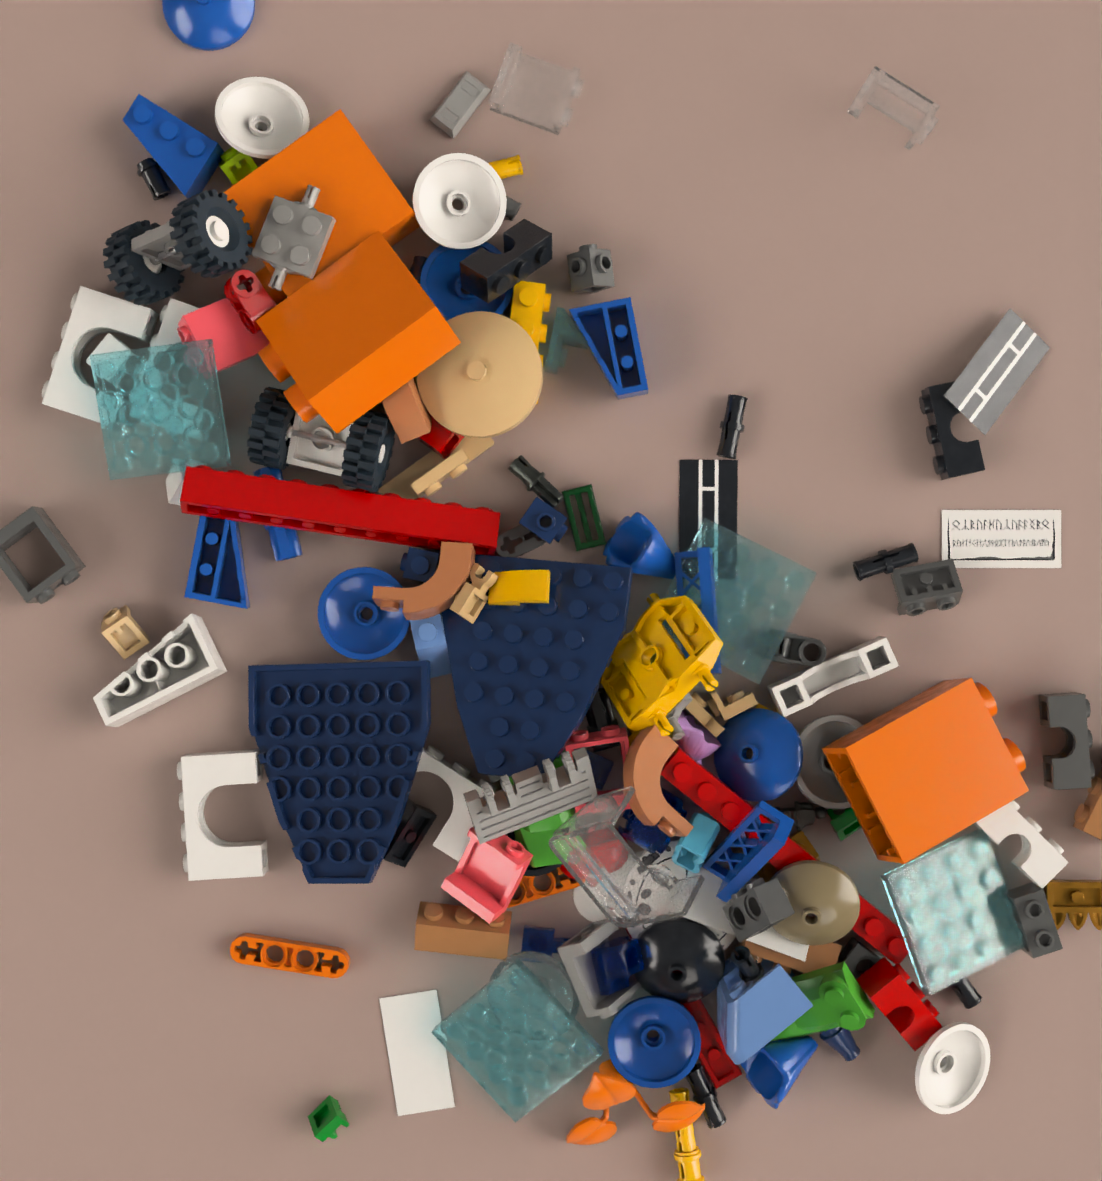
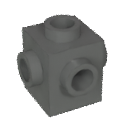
M587 244L580 246L578 252L567 255L571 292L596 293L615 287L610 250L598 249L597 244Z

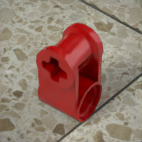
M242 269L229 278L224 285L226 298L238 313L247 330L252 334L261 331L256 320L277 304L269 296L257 276L249 270ZM244 284L246 289L240 291L237 285Z

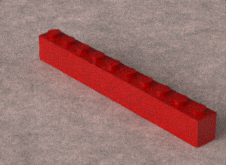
M205 465L186 466L180 497L181 512L185 514L441 550V541L473 543L475 555L494 556L497 547L501 513L494 512L488 507L467 508L455 502L440 504L433 503L427 498H415L414 500L401 498V496L394 493L379 495L359 488L353 490L339 489L338 486L333 484L311 485L300 479L284 481L266 474L257 477L245 475L238 470L217 471Z
M679 746L662 768L661 776L731 832L754 808ZM763 814L759 815L761 823H772ZM745 832L747 838L759 839L756 832ZM788 836L785 845L768 862L780 870L794 862L819 860ZM859 893L860 912L852 930L895 965L897 963L900 964L918 942Z

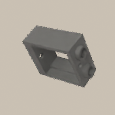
M30 507L0 530V568L26 603L39 602L43 604L55 596L54 590L62 584L67 586L80 577L78 572L86 567L43 508ZM38 527L66 565L32 589L5 551Z

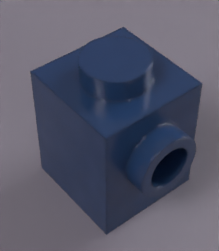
M538 497L535 498L519 521V524L549 545L553 539L559 543L569 528L564 524L567 517Z
M409 547L408 553L403 554L400 564V570L404 571L403 578L427 582L438 568L440 553Z

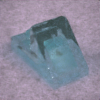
M557 307L545 364V372L557 374L558 367H565L568 349H564L563 345L587 349L588 347L587 342L565 309Z

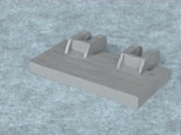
M585 748L572 751V757L569 751L561 753L563 766L556 769L549 758L543 760L542 764L545 772L543 774L540 773L536 765L511 775L514 785L511 784L507 774L501 776L500 784L502 790L497 792L493 791L488 782L483 783L481 788L484 797L480 798L476 789L464 793L465 802L479 843H485L597 799L598 795L590 759Z

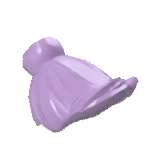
M682 710L678 722L685 736H682V739L675 741V743L702 765V759L712 755L722 745L706 728L695 724L693 715H687Z

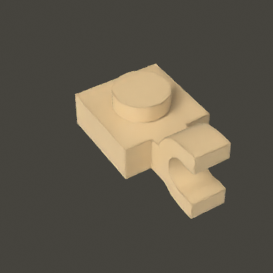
M474 563L470 571L472 583L466 582L449 608L472 624L488 600L487 590L495 584L499 577L488 570L486 575L481 578L485 569L477 563Z

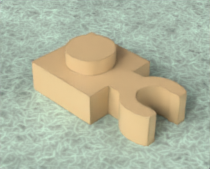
M694 692L690 695L693 700L685 708L717 738L724 728L704 709L708 704Z

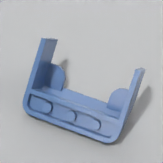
M731 957L725 960L723 977L717 986V1028L726 1054L735 1065L748 1060L813 1007L810 1000L792 980V977L795 975L792 970L789 974L780 964L773 968L774 962L764 958L761 963L764 969V976L755 983L752 981L745 983L741 980L737 966L732 962Z

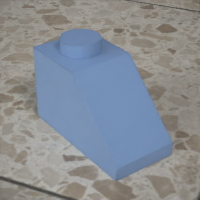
M442 613L426 619L410 620L419 661H430V678L451 674Z

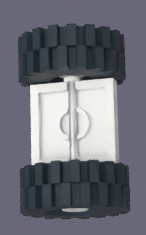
M266 387L264 393L261 392L259 402H256L254 407L255 413L251 416L252 425L248 430L250 438L247 440V447H249L247 453L250 456V462L280 470H285L286 466L292 464L342 476V482L346 486L371 492H377L378 488H381L382 481L386 477V470H388L390 465L389 460L392 457V446L395 442L394 435L396 433L387 414L369 410L337 434L320 414L308 423H305L283 394L285 390Z

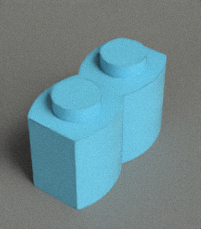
M705 812L692 814L689 823L694 828L687 837H680L672 855V861L675 864L693 873L700 871L720 831V825L717 823V820Z

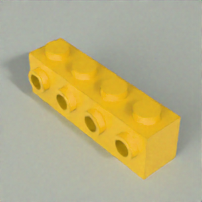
M520 281L514 285L510 319L519 324L529 334L539 352L540 342L546 343L548 324H542L544 312L550 311L551 294L546 293V284ZM540 355L543 367L544 355Z

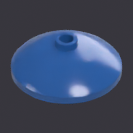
M162 0L165 20L174 35L186 45L204 51L220 50L236 43L249 29L255 12V0Z
M485 242L477 247L464 250L450 249L440 245L425 261L421 272L420 286L446 321L458 315L476 311L493 312L502 315L507 309L512 298L513 287L489 304L471 293L464 294L461 291L459 262L481 247L491 253L502 254L492 244Z
M357 567L346 570L330 581L320 597L318 623L321 633L334 650L348 658L372 660L385 656L403 641L408 632L410 620H406L403 615V608H399L397 612L384 611L372 599L373 586L403 588L393 576L382 570L371 567ZM365 608H370L373 612L372 617L368 620L362 616Z
M748 709L730 718L723 726L724 730L717 737L722 746L714 752V764L719 779L747 801L760 802V800L766 802L782 796L796 782L802 768L803 746L797 730L787 718L768 709ZM749 748L753 750L751 759H748L746 756Z
M656 995L637 998L626 1004L616 1014L609 1027L607 1041L610 1059L616 1070L625 1079L638 1086L662 1088L673 1085L686 1077L698 1060L701 1050V1036L698 1024L690 1011L673 999ZM651 1030L658 1032L656 1037H649L647 1034Z

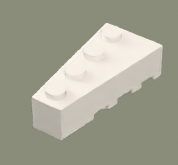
M191 613L183 620L180 626L166 634L161 639L162 641L152 650L138 658V662L130 669L122 672L93 697L105 726L120 727L227 672L202 617Z

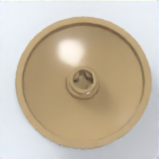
M476 311L449 319L447 323L461 343L417 375L418 390L423 404L436 421L446 429L461 436L490 438L512 430L531 413L541 393L543 367L535 343L519 324L497 313Z

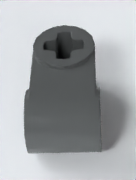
M769 630V634L772 636L769 653L765 655L764 659L807 666H817L825 660L827 649L820 640L798 636L795 633ZM781 639H782V646H781V651H780V654H779L780 643H781ZM810 643L815 644L819 649V655L813 661H808L803 655L804 647Z

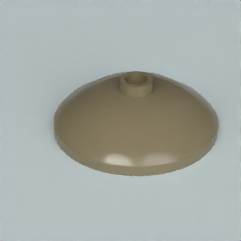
M803 860L784 866L771 877L770 880L778 879L795 912L773 926L786 939L803 945L829 944L844 937L855 925L860 912L859 893L852 879L838 867L822 861ZM813 913L817 916L811 917L807 916V914Z

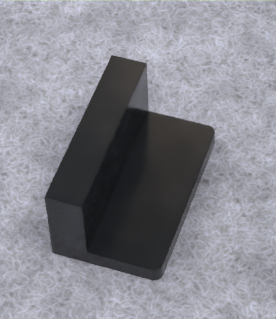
M408 798L402 820L384 856V860L405 868L437 815L430 809L415 804Z

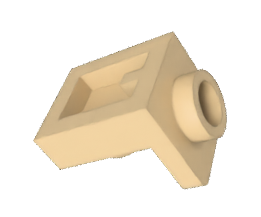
M127 605L120 609L113 608L104 615L101 622V633L124 660L150 643V638L132 618L130 608Z
M742 689L727 696L728 703L724 705L716 690L708 692L711 699L707 701L711 712L714 717L720 715L724 721L758 704L752 692L744 694Z

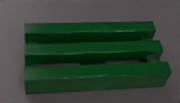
M592 484L562 491L576 552L605 545L606 540ZM585 492L588 495L598 535V540L594 541L592 540L581 493ZM573 495L576 497L587 541L582 544L569 496Z

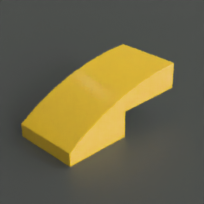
M549 570L494 572L499 577L495 584L489 588V605L520 606V603H549Z

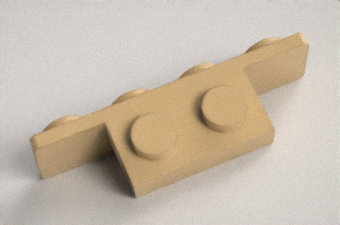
M464 437L447 459H443L432 450L384 484L379 489L381 495L394 493L401 496V498L413 500L422 497L424 494L429 497L443 487L441 482L450 476L452 479H455L468 469L466 465L492 447L494 441L491 437Z

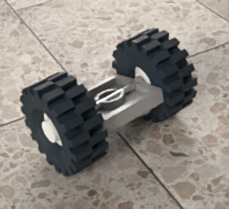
M212 189L177 204L178 207L174 208L171 213L174 218H171L170 221H167L162 226L157 223L150 224L149 220H143L119 229L111 234L112 237L107 238L105 244L109 247L103 249V256L108 257V260L103 262L104 268H109L111 274L107 275L109 281L115 280L117 283L114 287L118 293L124 291V298L131 301L134 299V304L150 305L179 291L181 288L179 284L183 283L185 278L180 273L190 266L192 272L195 274L201 272V277L204 278L210 276L211 278H216L236 270L247 263L249 259L246 256L251 255L252 248L248 246V244L253 243L252 236L247 235V230H250L249 223H244L242 219L245 214L242 210H236L237 203L233 199L227 201V194L223 192L218 194L217 190Z

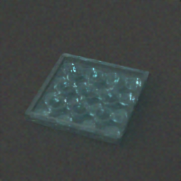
M212 339L89 355L110 480L186 471V466L205 465L211 468L231 466Z
M704 518L688 551H697V548L710 547L712 549L719 638L723 642L720 650L721 665L760 685L817 573ZM698 558L683 559L682 561L683 573L691 579L699 572ZM676 575L664 598L677 597ZM683 577L685 588L689 584V581ZM698 579V580L696 581V584H698V585L700 586V582H699V579ZM692 586L685 595L692 599L698 607L701 603L700 591L695 586ZM665 620L662 624L664 625L668 633L672 636L673 640L681 644V642L679 641V639L677 638V636Z
M977 829L881 875L924 995L931 996L1026 945L1022 930H1019L1014 918L1016 912L1012 901L1008 900L1007 894L1009 892L988 835L982 829Z
M519 958L436 1025L431 1032L515 1123L600 1058L604 1051L597 1041Z

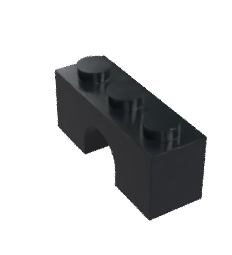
M523 219L503 233L504 253H491L481 247L459 262L461 288L489 304L552 260V233Z
M955 381L927 387L921 391L922 396L919 397L921 412L927 415L929 424L926 427V436L929 444H933L936 456L933 457V467L937 475L940 474L941 480L985 470L979 440L962 442L956 439L951 432V421L956 414L961 412L944 395Z

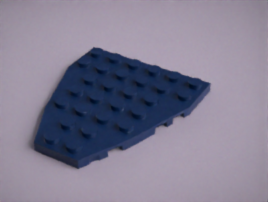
M475 555V563L485 569L481 578L486 575L488 570L493 573L512 570L550 571L549 603H520V606L489 605L487 600L473 624L449 608L442 612L457 708L478 773L499 777L507 774L509 778H512L511 775L537 765L540 773L543 774L545 772L542 761L549 758L551 762H554L555 759H558L572 733L577 731L599 688V681L606 667L608 668L612 661L611 656L619 640L621 641L625 634L633 570L629 567Z
M430 661L248 666L251 737H255L260 752L258 755L260 765H264L269 780L266 784L278 821L283 831L286 830L294 846L292 850L296 859L302 864V871L308 884L372 883L402 820L430 729Z

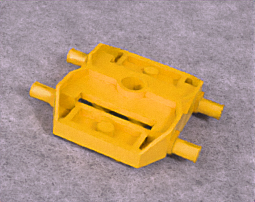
M652 593L649 595L651 598L647 597L646 599L650 605L648 609L639 617L633 630L625 634L621 641L619 640L611 656L612 661L609 667H606L600 683L629 729L636 732L656 725L662 736L670 735L669 731L673 732V726L666 718V715L699 681L702 682L707 691L715 690L713 686L718 687V681L711 674V669L716 662L723 642L692 599L686 595L660 599L657 593ZM665 620L690 655L687 659L662 624ZM656 653L655 661L651 664L650 658Z

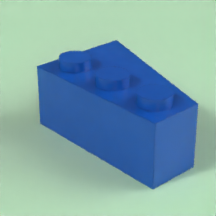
M138 94L123 118V122L187 199L203 191L217 169L218 163L222 161L220 155L224 153V150L216 141Z
M631 297L569 309L572 320L617 399L648 394L649 389Z
M200 516L184 597L239 608H250L238 521Z

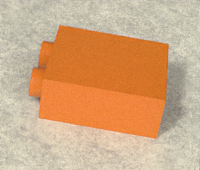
M341 109L223 192L228 195L227 201L233 199L237 203L236 210H242L245 214L242 219L244 223H249L250 230H247V235L252 236L253 241L248 246L254 249L275 195L292 202H302L308 185L319 188L321 191L314 208L318 212L334 217L336 222L314 277L378 230L392 247L420 227L410 205ZM263 261L265 266L255 273L264 289L277 305L312 280L299 274H287L281 291H278L268 286L275 270L271 264Z
M379 230L256 320L270 344L258 352L260 358L280 383L290 376L296 382L283 392L288 402L305 423H308L320 414L337 434L461 343L438 308Z
M972 677L944 680L822 748L878 860L905 864L1029 791L1020 774L1026 768L1024 756L1013 741L1008 738H1002L992 719L997 714L995 699L983 684L974 683Z

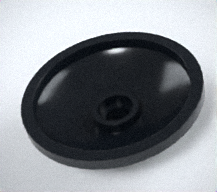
M673 917L656 921L640 933L633 946L631 964L635 978L650 995L664 996L684 1004L698 1001L715 990L724 974L725 955L719 939L709 928L687 918ZM674 970H680V971H682V973H681V974H675V973H673L672 971H674Z

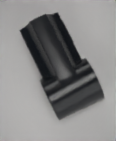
M604 687L597 690L586 713L589 724L587 726L588 733L601 731L602 727L608 725H618L617 719L613 716L610 699ZM620 742L592 746L595 753L620 746Z

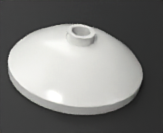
M247 77L229 84L220 93L215 105V122L221 136L234 149L252 157L271 159L308 132L309 113L302 98L286 84L266 77Z
M451 153L438 157L423 169L414 186L412 204L415 218L420 228L431 240L450 249L464 250L485 243L498 231L505 217L507 199L503 182L492 166L471 154ZM453 200H460L463 203V208L461 210L454 209L452 206Z
M954 1022L935 1032L923 1046L916 1064L915 1086L919 1099L930 1110L939 1114L955 1113L966 1107L981 1090L989 1071L990 1048L987 1038L980 1029L966 1022Z

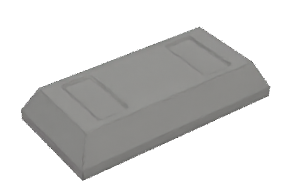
M466 71L429 120L454 139L491 89Z

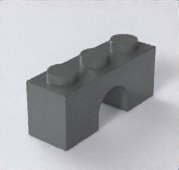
M1077 692L1039 694L1040 725L1049 728L1060 727L1066 736V743L1062 751L1054 755L1043 756L1044 786L1053 790L1092 788L1091 779H1094L1095 769L1089 756V748H1092L1093 738L1087 725V717H1090L1091 708L1086 695Z

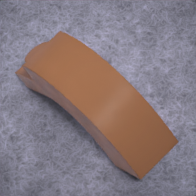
M412 378L382 401L401 444L431 431L432 419L422 402L414 378Z
M441 541L438 568L427 582L413 588L373 586L372 599L384 611L397 612L399 608H403L402 613L406 620H421L442 613L451 607L455 596L466 582L470 583V571L475 563L476 554L473 543Z
M653 725L642 729L628 749L623 768V784L626 798L632 811L644 825L655 826L660 822L657 826L670 837H687L694 827L665 800L660 787L662 768L679 745L669 736H662L657 726Z

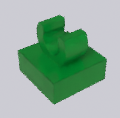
M851 807L845 808V812L842 815H836L830 808L827 810L832 820L830 824L840 841L862 828Z
M330 1095L308 1116L314 1137L322 1142L328 1137L336 1139L338 1137L336 1129L340 1125L346 1128L349 1126L346 1115L341 1111L338 1100Z

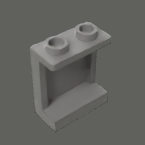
M614 917L590 923L557 948L587 1018L600 1015L601 1019L613 1016L618 1012L617 1007L634 999V993L642 987L637 980L632 982L626 980L608 937L619 929Z

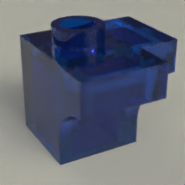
M618 937L598 945L590 951L600 995H611L628 987L630 975L645 969L638 938Z

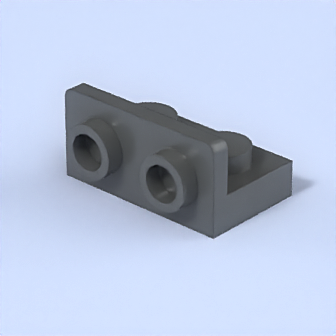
M953 559L894 569L891 573L899 602L897 607L899 615L917 616L927 610L937 608L942 611L949 610L960 602L963 589Z

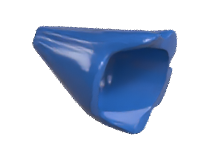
M636 512L631 517H624L615 528L613 537L605 545L603 555L607 557L606 564L608 566L632 568L634 574L675 579V557L655 526L639 512Z
M810 1036L770 1041L752 1057L741 1063V1066L745 1070L746 1078L754 1090L763 1096L768 1105L777 1109L805 1065L818 1048V1044Z

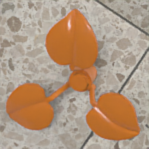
M611 1059L599 1065L600 1073H593L590 1085L582 1097L585 1108L603 1110V1115L600 1119L589 1117L577 1123L568 1133L566 1142L576 1145H594L610 1139L616 1133L617 1126L615 1122L608 1121L609 1107L626 1102L634 1096L648 1117L654 1120L652 1123L653 1129L659 1132H674L688 1127L701 1116L705 1109V1103L675 1101L664 1105L655 1113L649 1108L634 1084L625 1079L616 1070Z

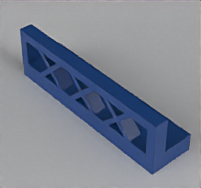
M710 547L697 548V551L675 552L677 596H684L692 586H695L701 595V603L698 608L702 609V614L719 636L712 549ZM698 558L699 572L693 579L683 573L682 559ZM683 577L689 581V584L685 588ZM698 579H699V582H700V586H699L698 584H696V581H697ZM681 644V651L687 659L690 655ZM720 652L711 669L712 675L722 674Z
M760 800L705 859L702 865L703 868L723 880L716 897L727 903L731 899V895L736 894L785 845L794 820L763 800ZM763 814L775 823H761L759 815ZM745 832H756L759 839L747 838ZM731 847H742L744 853H733ZM715 861L728 862L730 870H727Z

